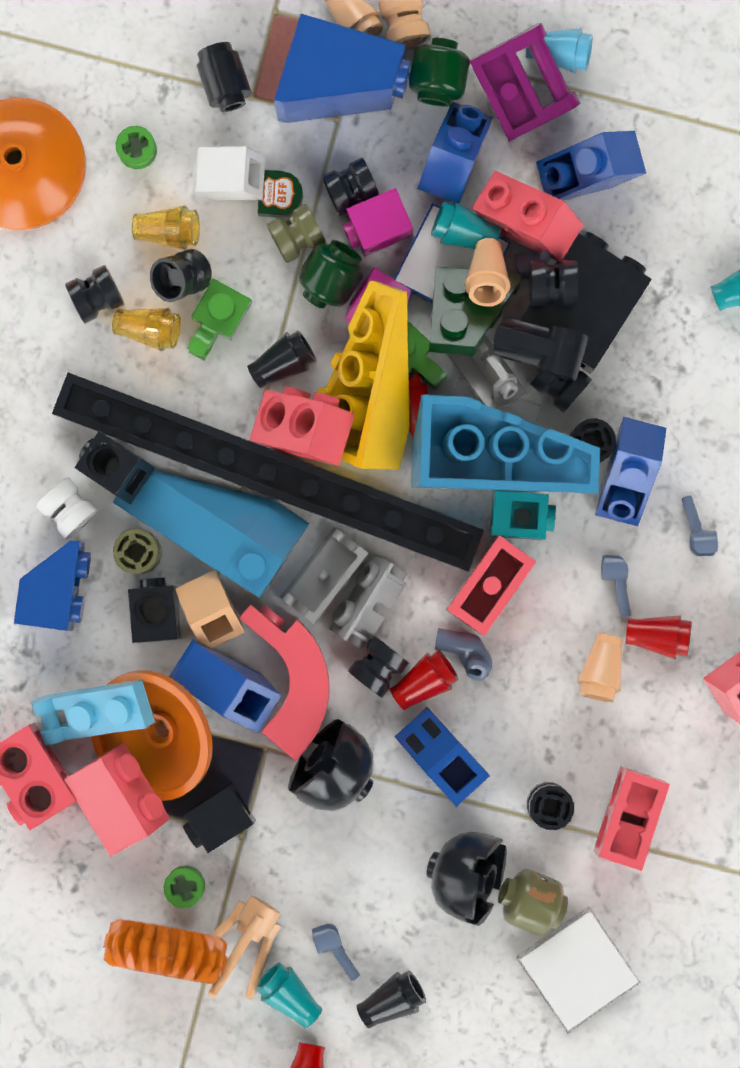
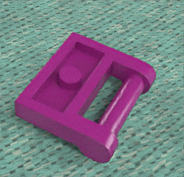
M542 23L524 30L469 61L509 142L581 104L575 91H569L544 39L547 33ZM526 47L529 48L554 99L552 103L544 107L516 53Z

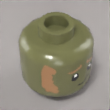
M524 869L518 872L513 879H505L499 891L498 903L503 905V917L510 925L536 935H543L550 929L555 930L561 925L567 911L568 897L564 895L563 886L559 881L530 869Z

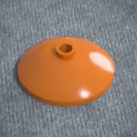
M30 98L0 100V227L10 230L39 228L62 216L78 197L86 173L84 147L72 123L65 115L51 105ZM20 151L22 153L20 162L14 165L7 162L9 153Z
M147 670L124 673L106 685L142 679L155 722L144 729L91 736L95 752L99 757L116 746L125 743L131 755L138 761L142 773L161 801L179 798L195 788L208 771L212 757V736L207 718L192 694L172 678Z

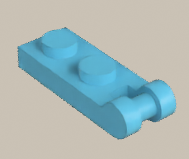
M142 679L49 694L31 702L35 716H40L44 729L40 733L44 745H52L70 739L144 729L155 722ZM57 711H64L67 722H60Z

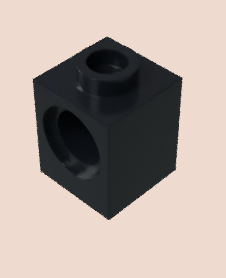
M98 431L94 438L85 443L80 451L79 461L74 467L129 504H132L155 469L154 466L101 431ZM118 457L116 469L106 475L105 468L108 461Z
M165 577L139 579V588L128 589L132 643L181 639L178 596L175 591L177 586H166ZM151 597L160 598L166 606L164 618L157 623L148 621L143 614L144 603Z
M231 783L188 810L184 814L188 823L183 825V829L196 848L203 845L207 853H210L252 826L256 819L234 784Z

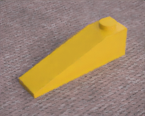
M370 280L348 325L350 338L343 352H336L330 363L334 371L326 388L319 387L317 392L339 399L338 408L355 414L341 460L360 469L400 470L410 427L407 292L378 281Z

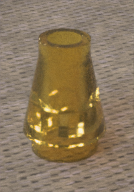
M186 205L144 214H134L132 218V235L134 240H144L186 250L188 246H196L198 244L200 235L199 215L197 210H188Z
M117 308L112 320V332L114 335L124 336L161 352L165 348L174 349L179 340L181 317L179 314L171 313L170 308L130 310Z

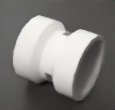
M69 477L56 484L36 504V508L45 517H52L57 523L56 530L66 540L88 524L99 511L90 500H83L80 497L78 487Z

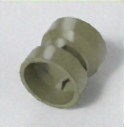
M306 204L294 209L292 216L287 221L277 218L266 224L286 263L297 259L301 252L300 249L314 248L319 243H326L314 216Z
M130 529L123 532L116 539L113 547V557L122 570L131 574H146L153 571L159 565L162 557V547L159 540L153 534L140 529Z

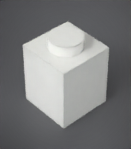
M247 146L198 147L197 161L193 166L195 192L215 201L263 200L265 156Z

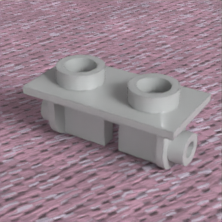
M486 335L474 356L447 354L476 396L483 402L482 404L500 410L528 396V392L504 359L493 354L494 346Z
M375 554L373 559L366 562L358 572L356 577L357 584L348 599L341 601L335 609L332 618L333 623L329 629L360 649L365 642L369 644L385 619L383 615L373 610L374 606L378 602L391 609L407 584L404 582V579L408 573Z

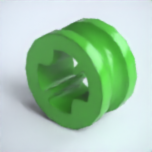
M129 126L123 129L117 136L115 142L116 152L121 162L127 167L135 170L144 169L155 160L157 145L152 134L146 128ZM138 137L141 143L145 140L148 142V146L142 148V156L134 158L132 152L126 155L124 150L131 146L130 139Z
M188 865L179 866L173 869L165 879L163 886L164 895L173 906L189 908L197 904L203 896L205 879L195 867ZM184 875L187 881H195L197 889L193 888L191 890L192 897L184 898L182 892L174 893L172 884L176 885L179 881L175 877Z

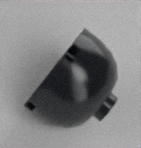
M336 719L326 725L315 736L312 743L318 746L311 753L307 761L301 755L293 769L288 784L289 791L296 795L297 799L319 810L335 811L350 805L354 800L360 802L368 795L373 786V780L370 777L373 772L374 759L367 740L350 724Z
M467 832L458 834L446 842L440 853L433 852L427 865L426 875L432 879L431 889L436 904L445 913L460 921L480 926L485 922L494 906L493 903L487 902V899L493 888L500 890L503 881L507 855L506 845L501 844L503 839L485 833Z

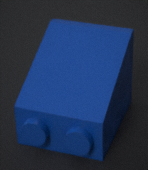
M301 13L274 98L278 121L291 123L391 110L395 97L403 99L410 77L411 61L405 60V45Z

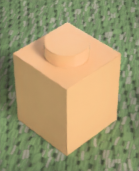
M216 570L175 588L188 624L199 643L212 649L245 633L232 599Z

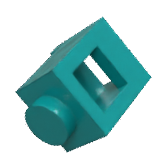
M495 490L492 495L489 537H498L500 535L504 538L545 540L546 531L554 532L556 505H548L549 494ZM524 508L529 511L531 518L528 524L520 525L515 521L514 514L517 509Z

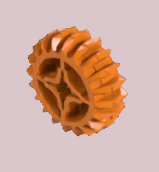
M119 919L111 922L103 946L105 948L103 960L110 966L207 984H214L222 975V970H225L227 956H225L227 943L222 938L185 929Z

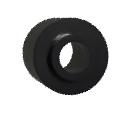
M219 42L201 49L197 53L199 62L196 66L209 106L213 108L219 107L221 112H230L243 107L246 104L245 98L250 96L252 92L239 52L233 50L230 42Z

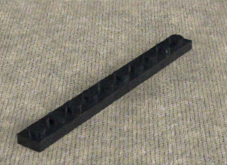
M67 372L52 411L53 415L97 432L101 431L110 437L467 572L471 568L484 533L483 529L69 372Z

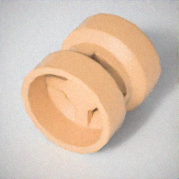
M381 0L379 2L381 17L388 24V30L385 34L387 40L404 44L405 48L422 44L431 38L429 24L423 20L421 14L424 8L423 0Z

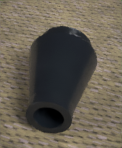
M298 330L291 335L286 332L257 360L247 365V368L258 387L263 388L270 383L309 371V365L316 361V357L309 343Z
M411 971L403 974L396 972L366 1000L357 1004L356 1008L362 1022L370 1029L377 1024L419 1012V1006L426 1003V997L419 981Z

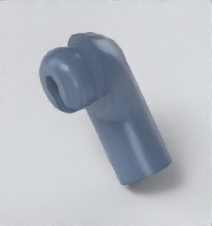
M438 628L434 650L457 653L469 678L475 681L485 679L492 669V658L480 637L475 634Z

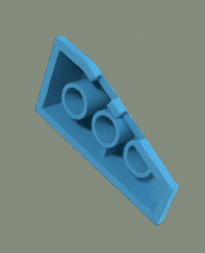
M421 395L412 443L411 488L598 493L599 447L555 430L541 427L523 420L514 414L505 413L482 404L483 402L470 397Z
M157 470L152 472L132 504L125 502L117 496L113 501L114 504L259 598L264 596L309 525L308 522L272 499Z

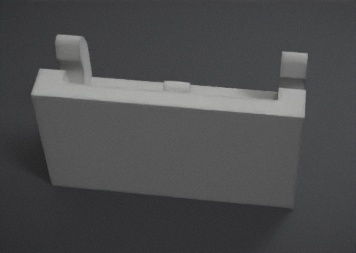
M333 527L281 594L280 598L312 624H315L369 553L340 530Z

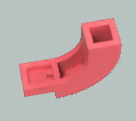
M264 604L258 609L254 605H250L239 619L279 652L289 672V691L286 701L279 712L263 729L262 733L296 761L315 738L326 714L330 684L325 657L314 636L299 620H296L289 630L285 632L280 628L285 620L269 606Z

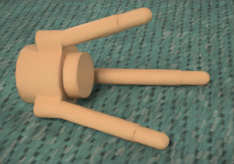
M252 895L246 904L239 900L233 912L211 934L212 936L222 938L240 921L236 930L242 933V936L227 959L222 975L209 990L208 994L211 998H215L250 941L253 940L259 943L262 936H264L246 991L248 999H252L255 995L256 986L261 979L273 940L282 926L276 923L281 913Z

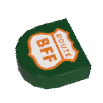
M264 170L263 200H258V216L281 218L292 215L293 210L300 207L303 201L302 185L298 178L285 171Z

